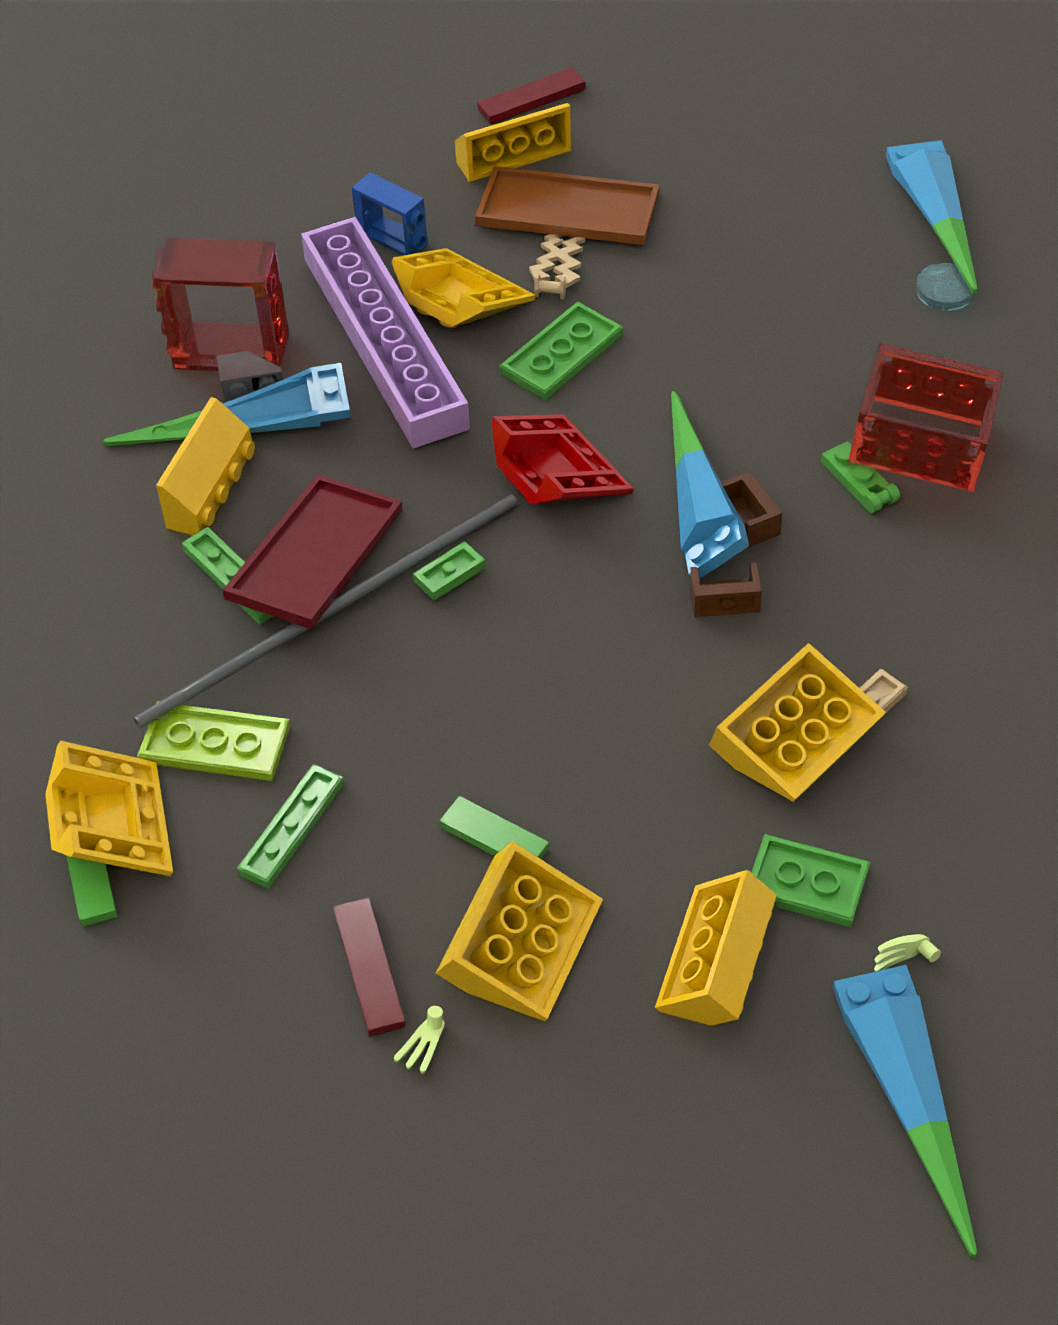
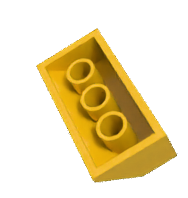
M568 103L463 134L455 140L456 163L467 180L471 182L490 176L494 166L517 168L570 152V105Z
M211 397L156 484L166 529L195 535L206 527L211 526L218 508L226 502L234 481L237 482L239 480L243 466L254 454L255 444L251 438L250 428L217 398Z
M749 870L695 885L655 1005V1009L659 1012L710 1026L739 1019L777 896Z

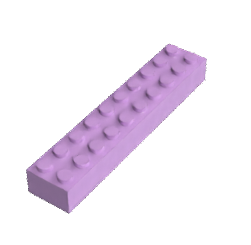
M349 218L301 233L304 258L412 448L414 449L469 430L470 420L467 400L357 218Z

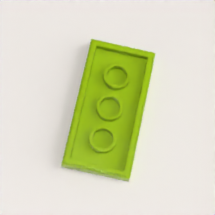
M180 705L148 725L137 756L140 759L156 762L158 766L273 781L290 729L289 719Z

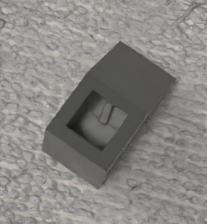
M248 351L217 356L225 402L283 380L281 367Z

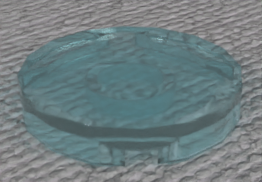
M932 264L924 268L918 275L916 293L919 299L927 306L934 308V305L941 306V310L950 311L961 309L973 300L974 295L971 293L955 264Z

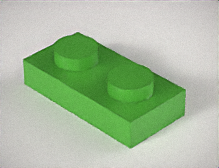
M464 541L413 573L414 583L435 601L485 569V559Z

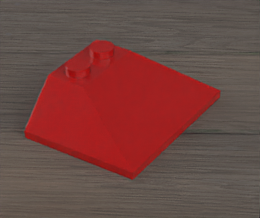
M564 414L493 416L491 424L497 467L529 503L539 505L632 494L634 487Z

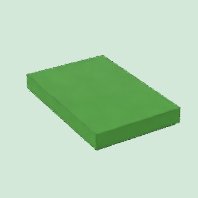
M764 834L751 873L777 894L773 907L851 928L869 872L870 861Z

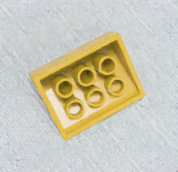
M808 643L716 727L709 746L737 771L794 802L886 714V711Z
M511 841L494 856L435 974L468 994L546 1021L603 899Z

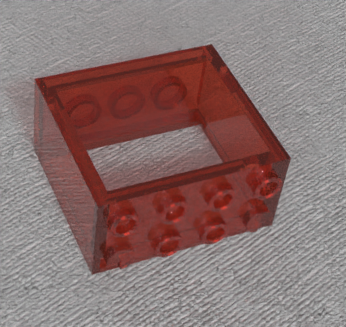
M166 237L163 250L158 251L157 270L152 271V289L157 291L156 309L157 312L162 314L161 331L167 337L166 354L171 355L173 369L219 371L217 356L248 351L282 367L290 332L275 242ZM185 285L253 288L259 325L192 322Z
M880 343L859 412L848 462L974 492L988 445L1004 372ZM883 356L892 357V361L883 359ZM989 380L995 383L994 385L986 384L985 381ZM875 401H880L979 425L977 437L872 411Z

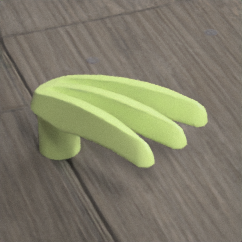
M922 934L898 937L878 947L881 954L874 959L877 963L874 970L875 972L885 970L896 963L913 958L919 953L930 962H934L940 957L941 951L930 942L929 937Z
M431 1006L428 1009L427 1019L394 1055L395 1062H399L419 1042L406 1063V1068L409 1070L422 1055L428 1043H430L420 1066L421 1074L425 1073L445 1025L441 1007Z

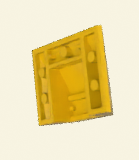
M447 248L398 256L392 259L394 271L407 303L415 306L419 313L440 320L439 323L445 327L455 328L458 325L471 323L535 300V294Z
M60 740L57 745L45 793L51 849L74 858L171 876L173 867L157 763Z

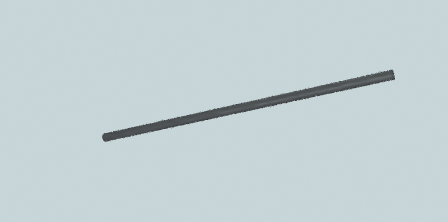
M512 494L336 597L316 625L518 505L517 499ZM295 623L290 624L133 717L136 726L142 729L310 628Z

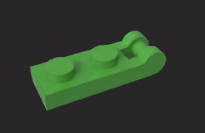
M848 441L822 453L821 463L869 513L882 509V505L885 503L891 505L900 500V492L897 486L893 483L889 484Z

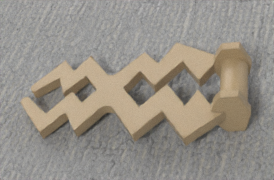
M549 234L544 236L546 242L541 243V248L547 251L548 254L536 258L538 265L529 266V271L534 279L535 297L539 298L540 292L560 294V300H564L566 288L580 281V276L574 273L573 270L580 268L581 262L572 258L571 255L583 251V247L579 245L585 243V238L571 237L572 239L564 241L560 239L562 237L560 235ZM558 260L562 263L561 265L555 267V264L552 262ZM553 269V272L558 274V276H555V281H548L550 276L544 272Z

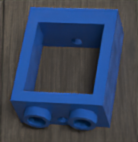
M371 172L351 187L355 217L369 239L403 256L415 254L425 247L428 243L424 198ZM382 206L401 215L403 225L383 216Z

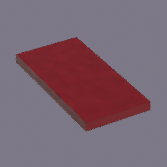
M317 474L223 589L224 600L313 629L402 512V501Z

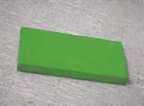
M577 301L499 365V374L543 400H547L623 335V327Z

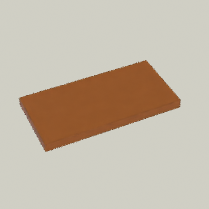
M494 166L475 215V226L644 245L659 197L660 185Z

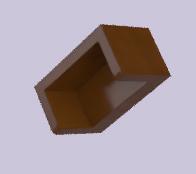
M751 471L721 482L745 525L749 543L747 548L781 535L782 512Z
M750 562L748 579L699 582L697 567H690V593L694 617L759 613L761 610L762 589L757 562Z

